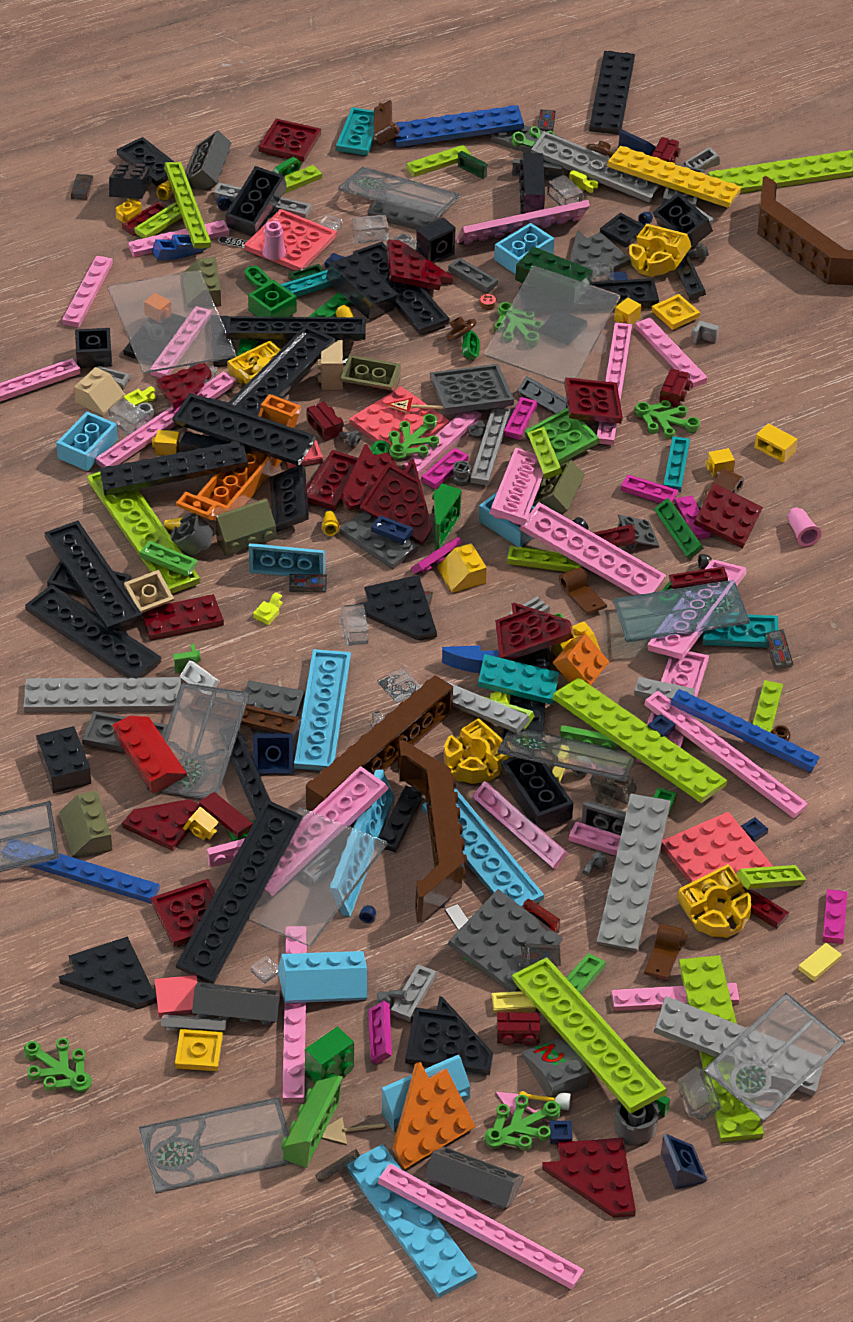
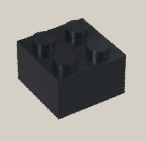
M443 217L417 229L416 251L433 263L454 255L456 227Z
M110 328L75 329L78 367H112Z

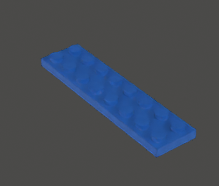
M518 105L467 113L462 112L460 114L420 120L415 119L413 121L396 123L400 128L399 137L395 138L396 147L519 130L524 129V122Z

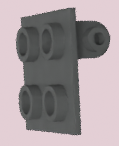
M618 515L620 520L618 527L633 524L635 527V543L625 545L627 549L634 550L638 543L659 547L649 521Z

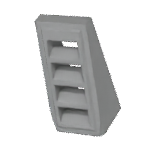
M708 147L683 162V164L690 167L694 165V168L706 170L720 164V158L711 147Z

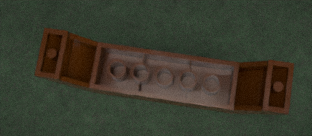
M764 176L757 234L825 283L853 285V250L844 249L775 200L777 183Z
M399 740L397 765L399 782H406L425 795L434 869L423 880H417L415 913L416 921L419 923L423 922L462 888V880H466L465 867H467V855L462 852L465 851V841L460 836L463 834L462 823L458 821L460 819V807L456 806L458 804V792L454 791L456 789V777H452L451 768L408 742Z

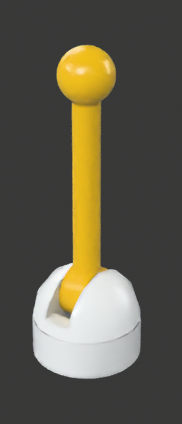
M524 1091L518 1094L526 1095L529 1099L555 1101L559 1104L561 1110L569 1111L570 1093H560L555 1098L526 1094Z

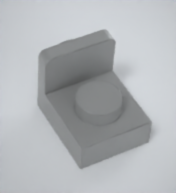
M699 321L691 332L693 343L696 344L699 338L716 343L719 326Z

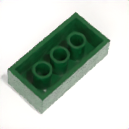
M533 246L516 264L515 280L575 304L591 287L592 270Z

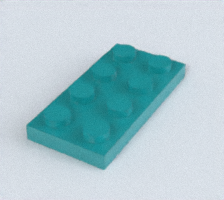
M351 108L336 144V151L368 156L375 138L373 110Z
M739 614L722 617L716 624H732L736 622ZM746 614L750 624L703 631V645L779 648L776 647L779 645H775V640L779 639L771 638L770 633L779 631L778 616ZM713 618L707 627H713L714 625L712 622L716 618Z
M484 654L477 687L553 705L554 700L552 698L553 693L556 692L559 672Z

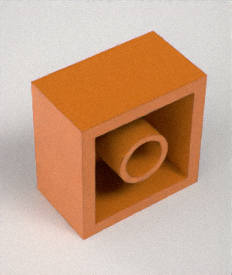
M586 633L571 639L553 662L569 683L580 678L589 685H592L609 663L608 659Z

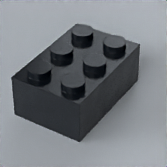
M119 163L109 177V197L142 199L149 187V167L145 166V164H135V166H132L128 163Z
M679 192L653 212L656 222L660 227L687 234L690 239L691 248L713 232L709 219Z
M74 726L36 735L37 751L53 793L91 784L90 766Z

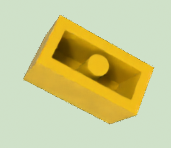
M768 423L756 434L754 448L784 463L796 452L798 439Z

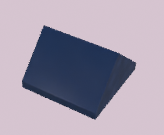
M621 129L619 132L618 148L620 146L628 147L631 150L652 156L656 146Z
M253 734V758L259 774L293 773V734Z
M665 1134L662 1139L661 1156L674 1188L680 1189L706 1182L708 1179L694 1146Z

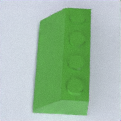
M342 1076L319 1080L313 1089L310 1088L306 1095L307 1102L305 1105L301 1104L297 1114L298 1119L297 1121L293 1120L289 1130L290 1135L285 1137L282 1142L283 1160L305 1168L308 1167L339 1104Z

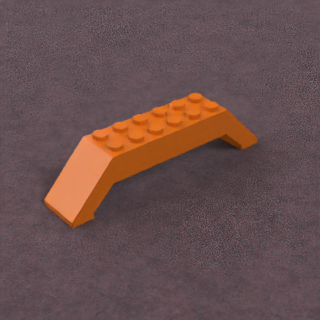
M269 394L262 402L258 416L295 428L301 406ZM245 448L248 468L215 474L197 496L185 492L176 502V506L216 521V515L245 506L282 460Z

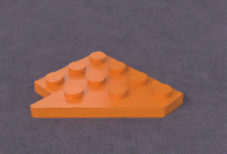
M421 1062L416 1063L414 1066L392 1151L401 1169H406L433 1151L476 1127L447 1069H442L428 1078Z

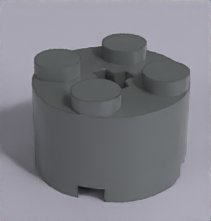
M190 513L180 520L182 524L178 528L175 526L172 531L171 540L188 556L194 557L202 549L207 550L210 547V539L214 533V528L199 515Z
M618 1101L614 1115V1130L620 1138L623 1137L624 1142L630 1146L645 1143L655 1137L659 1115L658 1105L653 1101L630 1114L621 1102Z

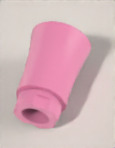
M278 221L268 222L264 230L265 238L262 254L267 259L278 260L286 255L283 229Z
M798 507L791 509L787 519L796 535L798 544L804 547L815 544L821 537L820 528L813 523L803 509Z

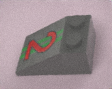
M560 1038L521 1052L522 1057L547 1097L555 1098L560 1093L572 1094L589 1087L590 1071L581 1057Z

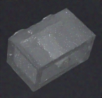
M565 175L548 181L547 195L559 206L583 201L582 190Z
M386 215L352 218V232L355 244L387 241L389 239V227Z
M124 399L108 410L109 421L116 423L117 428L127 434L133 433L150 421L149 413Z
M364 604L341 606V614H338V624L342 625L340 627L341 639L344 638L345 646L368 644V626Z
M695 1067L677 1079L680 1087L679 1093L686 1103L685 1110L690 1117L703 1121L722 1108L710 1075L701 1068Z

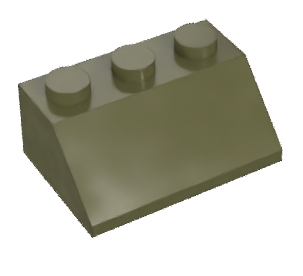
M216 257L199 258L183 272L187 308L221 306V289Z
M349 355L340 381L395 391L400 382L401 364Z
M572 460L561 464L560 467L563 473L545 479V476H543L533 506L535 507L540 502L559 514L567 512L570 509L571 501L576 497L578 488L582 485L585 474Z
M267 499L216 515V540L226 556L248 549L249 543L263 544L276 539V524Z
M98 791L77 794L59 811L72 857L79 858L111 851V833Z

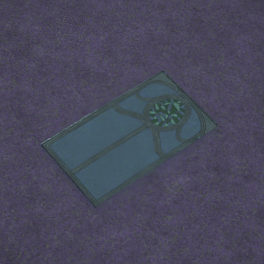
M734 580L613 599L626 643L750 624V619Z

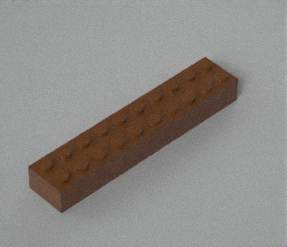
M436 675L430 680L425 681L421 688L414 691L404 702H401L394 711L388 713L380 723L375 724L366 735H362L353 746H349L345 753L335 758L333 763L327 768L322 769L318 776L306 784V812L310 814L360 766L373 775L376 770L386 771L398 760L399 740H404L414 746L452 713L453 686Z

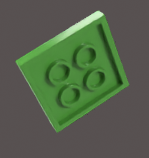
M568 408L525 430V436L529 439L528 432L544 426L559 464L600 443L599 437L582 420L569 418Z

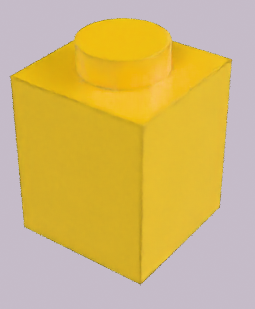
M626 298L615 307L614 321L633 324L640 319L641 304Z
M157 430L156 437L152 439L155 455L162 456L178 453L179 432Z
M729 448L708 452V460H706L705 464L712 476L716 477L717 472L724 468L734 472L735 459Z

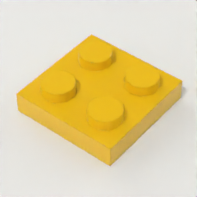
M680 294L652 306V312L672 330L700 318V312Z
M180 1029L175 1068L218 1072L223 1032Z

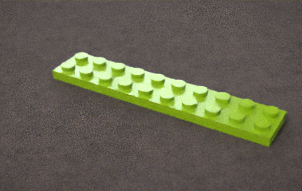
M853 150L708 172V176L740 186V193L760 191L764 176L776 182L777 188L853 176Z
M100 472L87 476L88 483L139 556L140 551L149 541L182 553L179 547L171 540L170 534L138 489L105 496ZM141 558L150 572L160 571L171 594L200 584V577L195 570L187 577Z
M577 678L553 693L552 699L700 803L726 786L727 780L666 737H662L657 731L650 729L646 723L584 680Z
M720 955L679 959V969L688 1005L737 1024ZM699 1051L704 1071L717 1058ZM722 1060L718 1063V1070L723 1080L731 1088L729 1080L734 1064ZM704 1071L720 1142L763 1138L764 1132L760 1117ZM748 1082V1089H750L751 1082ZM743 1098L751 1104L757 1106L755 1099Z
M547 957L512 975V979L517 987L630 1114L667 1094L665 1086Z

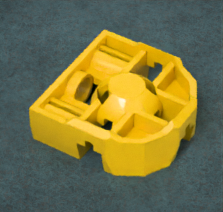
M646 224L637 236V245L631 244L629 247L632 266L639 274L649 277L665 274L677 268L691 248V243L688 235L685 233Z
M268 341L227 361L229 374L241 385L247 384L281 349L271 341Z
M478 718L462 728L459 737L455 738L451 735L447 738L444 745L443 759L445 765L451 768L452 777H456L458 782L463 781L475 784L483 783L484 781L488 783L499 776L501 761L515 757L516 754L498 750L503 739ZM508 744V747H509L511 750L515 751V750ZM488 767L493 771L492 774L489 773Z
M729 864L679 888L677 893V901L696 930L711 937L728 938L742 931L750 918L751 896L748 892L745 893L741 881ZM737 894L740 895L739 897L733 899V901L731 900L733 896ZM718 898L726 900L725 903L718 902ZM705 911L704 915L695 920V915ZM732 917L737 925L735 929H730V925L727 922V919Z

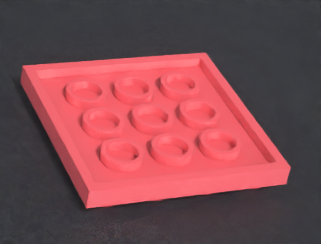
M280 209L268 222H280L283 229L286 255L281 259L270 261L295 271L307 268L337 237V231ZM265 225L244 244V250L265 258L262 254Z
M401 386L349 418V424L374 442L379 440L388 442L390 448L392 446V442L389 441V433L391 431H398L400 434L399 442L401 444L404 442L403 432L399 430V424L402 421L410 423V434L412 435L423 425V417L425 415H435L437 417V426L433 430H427L420 438L435 436L450 421L434 409L411 408L409 414L385 406L386 403L412 397V405H427ZM420 445L410 446L409 448H417Z
M729 812L662 841V849L689 883L727 864L730 865L735 874L744 868L773 866Z

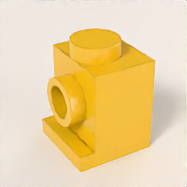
M127 198V201L115 208L116 218L123 223L142 212L141 203L134 198Z
M199 807L183 829L187 830L189 828L196 837L201 838L203 841L206 838L210 840L217 831L215 827L218 821L203 808Z

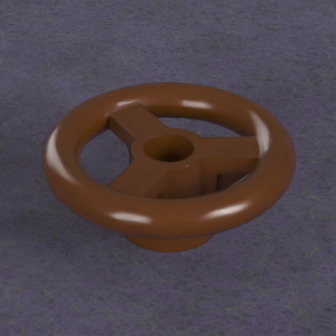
M599 141L598 145H586L587 149L605 156L608 155L610 158L613 156V153L610 151L611 145L605 141Z
M461 316L450 322L453 329L447 334V340H454L466 334L476 325L477 321L469 319L464 322Z

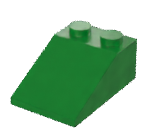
M441 483L438 489L434 490L432 500H434L432 513H434L435 550L442 547L461 517L462 490Z

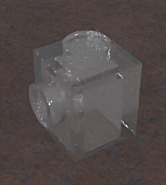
M612 263L589 264V269L592 270V282L614 281Z

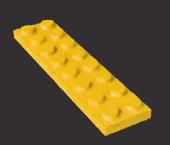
M620 146L607 164V167L727 208L732 205L741 192V187L734 183L725 182L719 178L705 175L702 172H696L687 167H681L672 162L661 160L658 157H652L643 152L631 150L628 147Z

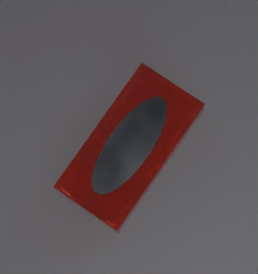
M530 899L523 903L525 910L555 933H559L560 919Z

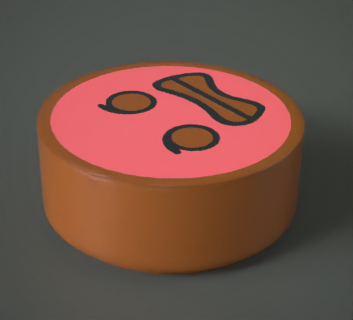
M483 294L480 296L479 305L483 309H493L496 306L497 299L492 294Z

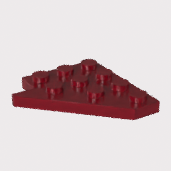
M388 239L386 247L390 281L434 290H440L441 282L453 283V276L400 240Z
M364 444L341 495L349 511L360 508V505L388 462L398 467L389 452L373 455L368 445Z
M411 459L404 471L388 462L360 505V509L377 519L381 515L412 527L413 534L410 538L423 545L432 531V524L415 460Z
M511 603L513 614L495 620L499 658L514 660L574 638L570 620L517 603Z
M623 1137L558 1142L557 1148L560 1161L542 1162L543 1171L611 1217L635 1216L636 1209Z

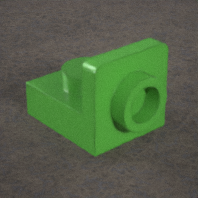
M190 644L191 652L173 654L175 673L183 672L189 660L197 665L201 661L200 651L195 649L194 644Z

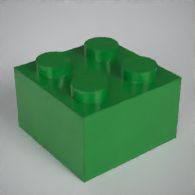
M272 280L248 294V311L257 317H289L297 312V296L275 280Z
M338 1026L305 1048V1075L314 1084L319 1080L343 1076L344 1074L347 1075L354 1068V1041Z

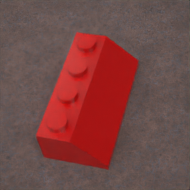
M128 716L112 724L115 738L152 794L188 776L149 717Z

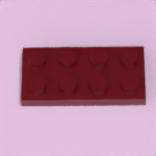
M332 450L307 487L308 502L336 511L342 501L341 495L358 458Z
M214 594L164 604L142 613L143 622L150 641L224 625V620Z

